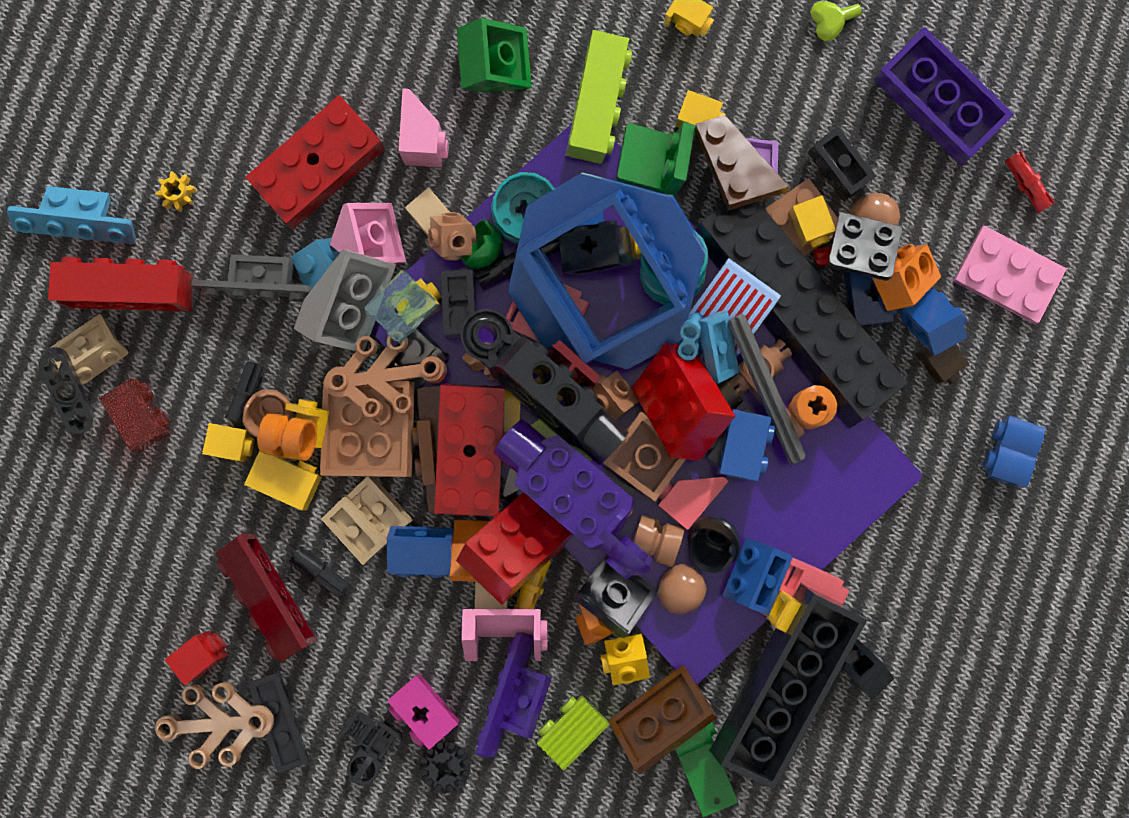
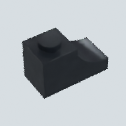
M857 639L841 669L865 695L873 700L895 678L885 664Z

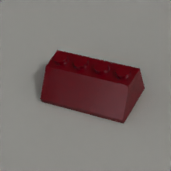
M255 533L240 534L216 552L219 558L216 564L225 578L229 576L235 586L232 589L234 596L241 605L246 604L251 613L248 616L249 621L257 632L262 631L267 640L264 643L265 648L272 659L277 658L281 663L318 641Z

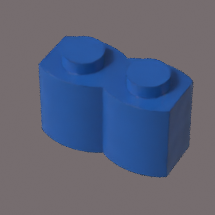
M1007 416L1002 421H997L992 432V438L995 439L994 448L986 453L983 461V468L986 469L985 477L1020 489L1027 488L1034 471L1036 457L1043 442L1045 428L1012 416Z

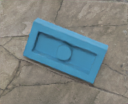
M718 311L698 321L701 325L700 337L706 369L715 383H720L739 373L733 335L728 325L730 320L729 314Z

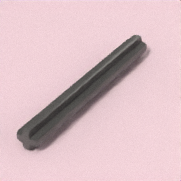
M737 315L728 321V325L766 412L771 417V423L775 426V432L790 464L798 463L805 459L806 454L745 315Z

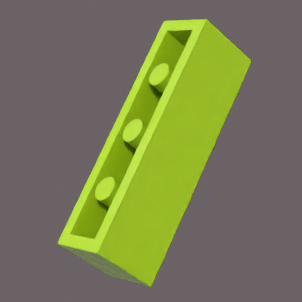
M597 30L592 31L588 42L565 156L602 164L605 155L612 154L615 136L610 135L612 125L617 126L621 111L620 107H616L617 97H623L627 79L621 78L623 68H629L632 51L627 50L629 38Z

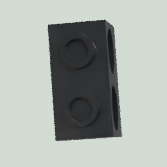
M473 270L441 271L444 336L446 339L461 338V327L469 315L477 311L475 275Z

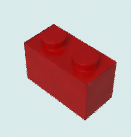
M210 631L193 636L168 656L165 662L183 685H187L200 679L229 655L225 651L227 645L217 633L212 634Z

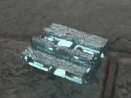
M401 270L385 287L382 285L379 288L381 291L364 309L372 319H375L388 331L387 334L394 341H398L401 344L438 304L406 271ZM405 299L408 302L406 304L407 307L402 312L396 313L394 309Z

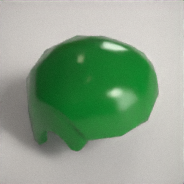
M485 219L474 226L476 242L472 244V255H462L461 258L463 263L470 269L479 270L494 263L503 247L501 233Z

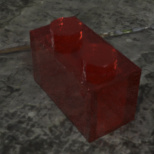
M132 378L99 397L129 450L140 453L171 434L167 427L170 421L161 408L156 409L151 400L154 398V394L147 383H141L139 380Z

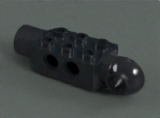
M477 310L466 318L461 327L460 337L467 353L481 361L495 380L556 435L558 434L568 444L584 451L598 465L603 463L623 442L629 431L597 402L598 396L586 386L581 388L573 380L574 375L567 367L562 364L557 366L548 357L550 353L543 345L536 341L532 343L524 335L520 337L512 330L508 319L496 310ZM479 330H489L493 334V343L484 344L481 342L478 336ZM532 373L538 374L541 384L535 382ZM557 394L564 399V406L558 402Z

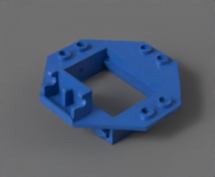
M582 172L527 205L508 293L541 345L551 348L552 345L560 340L585 363L595 360L628 370L657 354L665 342L676 344L683 339L680 330L683 323L689 317L706 250L672 194L665 195ZM614 205L671 302L598 341L545 256L541 246Z

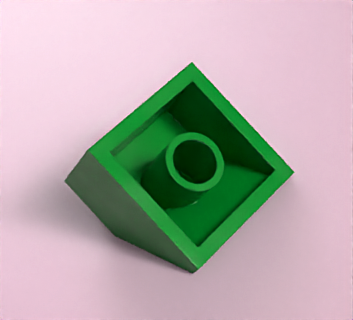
M484 18L456 28L461 89L490 93L532 88L527 28Z

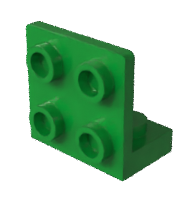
M683 122L677 132L667 134L628 123L625 127L616 179L675 196L686 181L695 125Z

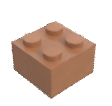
M640 412L628 426L627 430L629 433L601 465L627 485L636 489L635 491L650 502H655L686 459L670 457L649 418L643 412Z

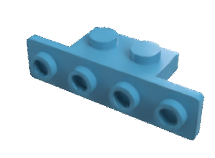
M47 186L39 209L8 206L6 211L12 229L22 233L98 240L116 244H135L136 241L131 220L106 217L111 203L109 193Z

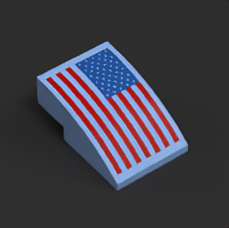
M728 259L690 311L689 317L692 313H698L703 319L718 311L728 312L729 319L743 314L754 334L781 295ZM699 336V350L697 354L706 367L701 337ZM733 336L735 352L737 357L740 353V350Z

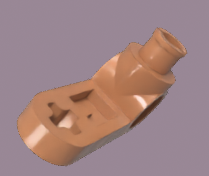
M781 339L777 340L770 348L766 345L759 348L772 378L784 369L782 362L792 355L789 348H786L783 352L779 351L786 345ZM745 361L738 365L739 373L730 381H727V383L732 388L736 385L739 386L735 391L740 397L747 390H750L764 407ZM786 408L796 434L800 438L805 432Z

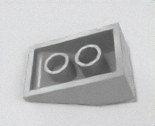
M343 249L304 299L294 329L314 342L357 351L356 343L359 338L363 336L370 337L396 264ZM367 342L363 344V351L366 348Z

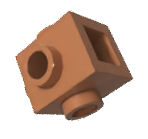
M448 212L442 214V216L430 217L428 242L430 247L443 259L459 260L462 258V255H472V244L476 242V231L472 223L460 213Z
M618 371L607 378L604 374H601L596 386L591 388L598 396L597 402L616 420L639 402L629 384Z

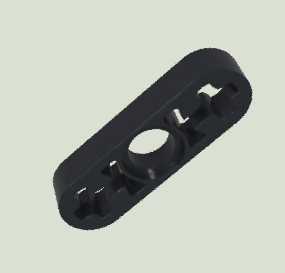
M58 347L46 349L40 357V373L66 429L75 434H83L89 431L93 424L94 412L68 353ZM50 358H54L56 362L61 361L59 367L61 376L57 379V371L54 365L48 366ZM63 384H69L75 388L76 394L66 398L58 393L57 388ZM77 404L76 410L79 416H85L83 423H80L77 419L72 420L74 416L72 406Z

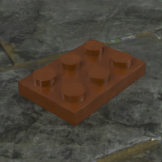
M682 665L610 718L608 722L634 770L642 774L718 717L689 669Z

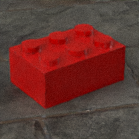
M665 342L631 388L670 457L699 461L736 416L699 355L697 354L692 360H684L679 356V345Z
M523 492L464 544L456 561L503 605L564 548L572 533Z

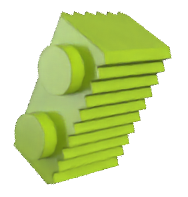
M583 695L579 696L577 700L573 696L569 698L559 709L563 714L555 722L549 719L537 732L540 735L537 740L538 746L562 770H565L609 726V722Z

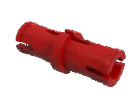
M1022 150L1004 161L1019 183L1017 187L1028 196L1037 213L1055 203L1041 182V175L1039 172L1035 173Z

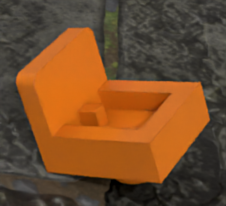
M579 604L582 614L576 617V621L585 644L592 645L615 633L614 630Z

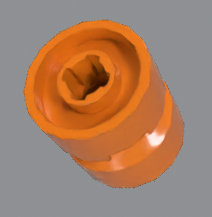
M269 413L263 418L258 430V448L263 454L278 457L284 455L289 459L306 461L311 457L315 449L317 428L312 420L295 417L288 421V417L285 415Z

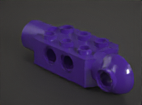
M524 419L513 425L496 446L494 454L517 473L515 485L590 549H602L609 555L605 562L626 580L632 575H643L652 571L653 569L644 562L649 557L644 550L626 535L621 541L615 538L625 526L624 523L633 514L635 500L558 434L545 438Z

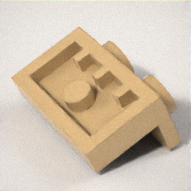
M98 314L51 346L61 348L68 353L82 385L91 381L95 376L111 365L116 364L128 354L126 347L117 340L107 319L101 314ZM55 361V363H56V365H57V367H58V369H59L61 361H60V362H56V361Z

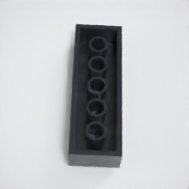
M800 583L793 596L802 605L786 633L777 628L773 632L709 750L720 765L774 790L867 622V619L852 608Z

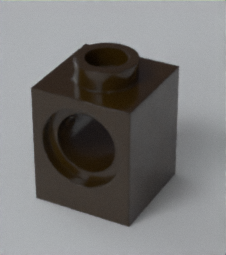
M956 344L935 356L926 347L916 353V356L936 384L945 381L949 385L965 375L962 369L970 364Z

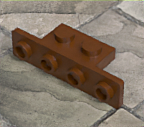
M440 386L420 387L417 389L419 420L417 421V427H412L413 445L419 446L420 459H415L416 477L422 478L423 485H426L427 504L430 513H434Z

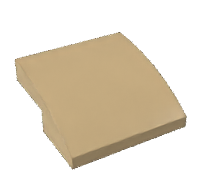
M366 477L321 518L362 565L366 564L387 545L390 526H407L413 521L411 516L375 477Z

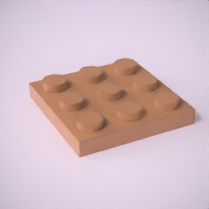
M323 382L322 409L329 411L321 448L320 476L412 477L414 408L409 414H400L393 408V404L370 385L359 386L357 388L368 398H374L383 405L382 415L376 419H371L365 416L362 408L349 397L335 398L328 394ZM335 382L336 387H340L343 382ZM387 382L400 394H406L414 401V382ZM402 399L399 402L401 410L408 406L407 399ZM372 403L368 407L369 414L375 413L377 405Z

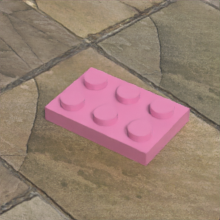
M983 225L978 231L953 282L1036 325L1040 322L1067 268Z

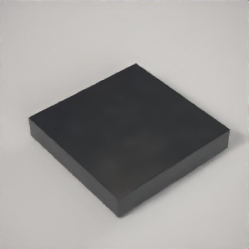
M606 554L573 599L617 634L625 638L658 590L638 575H632L626 580L605 562L609 557Z

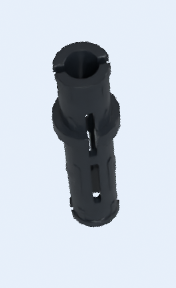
M559 237L541 246L546 257L560 251V242L551 245V243L558 241ZM517 251L507 256L502 254L498 257L497 261L489 266L473 271L481 289L504 277L511 278Z

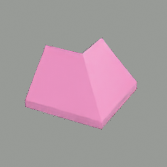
M346 203L342 206L330 242L333 248L339 252L343 249L350 250L396 265L406 262L392 203Z

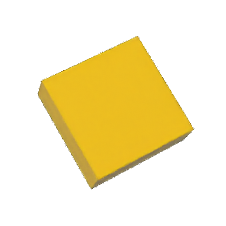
M781 590L766 619L777 629L786 633L802 604L790 594Z

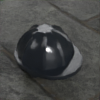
M701 517L694 522L689 530L690 559L699 569L709 573H719L739 557L741 545L736 528L724 518Z

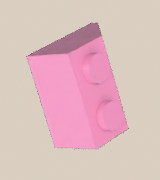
M403 89L399 153L404 164L408 166L442 167V158H448L449 150L446 132H442L438 120L411 90Z

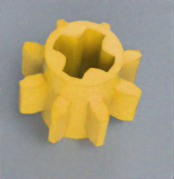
M171 171L169 178L165 180L159 178L161 190L155 192V195L159 198H166L162 204L166 209H169L174 204L175 208L182 212V206L187 203L190 205L194 204L191 200V193L197 192V189L191 185L187 186L190 178L186 174L178 179V176ZM174 188L181 191L178 196L172 193Z

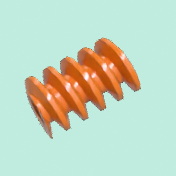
M814 385L797 393L789 403L788 411L803 429L811 430L826 425L833 419L837 411V402L829 389ZM811 402H813L812 407L817 409V412L812 414L813 408L808 406Z

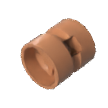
M641 515L633 542L649 556H653L655 562L672 567L681 545L684 528L669 523L660 526L659 520Z

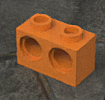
M908 244L898 249L892 278L888 281L873 278L887 311L914 306L941 278V275L927 244L916 247L913 244Z

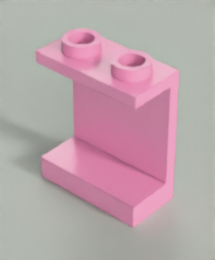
M463 609L462 645L465 661H478L479 637H515L516 633L534 636L535 661H541V650H547V620H541V609Z

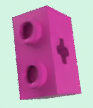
M420 673L387 700L391 705L388 710L392 716L400 723L404 720L411 728L409 732L411 738L418 746L422 747L425 745L428 750L460 722L459 718ZM415 706L420 709L426 707L429 710L426 714L427 720L423 716L419 719L416 718L417 708Z

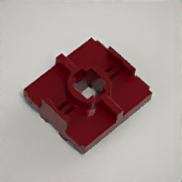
M559 340L551 346L548 357L557 366L562 364L567 367L574 375L573 380L581 388L586 386L591 389L592 386H596L600 376Z

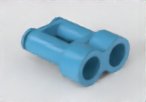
M692 313L689 319L683 323L680 330L683 340L679 345L678 353L684 360L694 359L699 350L698 341L701 325L698 321L702 317L698 313Z

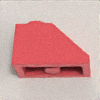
M725 477L681 480L676 481L674 485L669 482L658 497L660 502L657 506L681 527L688 530L729 481Z

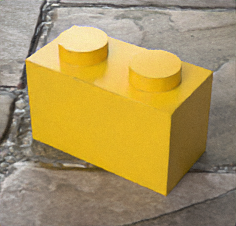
M259 451L244 485L299 510L307 511L322 479V476L315 473L317 467L300 460L298 465L287 461V457L284 455L278 457L263 454Z

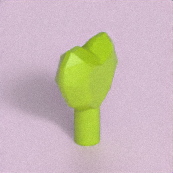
M819 1L813 4L810 13L812 19L817 23L816 33L818 38L823 41H831L837 37L842 31L846 20L862 15L860 5L855 4L841 9L835 3L828 1Z

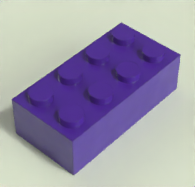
M925 26L874 78V81L960 166L967 162L1014 115Z

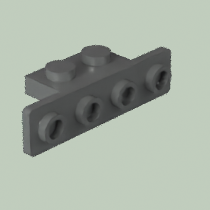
M231 254L228 281L191 280V286L201 291L200 295L218 298L220 293H229L230 297L237 299H248L249 295H259L260 299L277 301L278 296L289 297L290 301L303 302L313 289L308 285H291L294 260L290 257Z

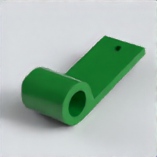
M713 722L675 749L703 817L738 803L724 766L720 765L709 751L713 744L712 736L717 734Z

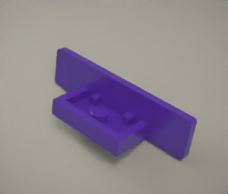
M516 633L515 638L509 644V655L504 669H502L498 676L496 694L488 706V717L484 729L477 738L478 747L476 755L496 756L504 729L525 738H532L552 679L550 676L526 667L534 644V636Z

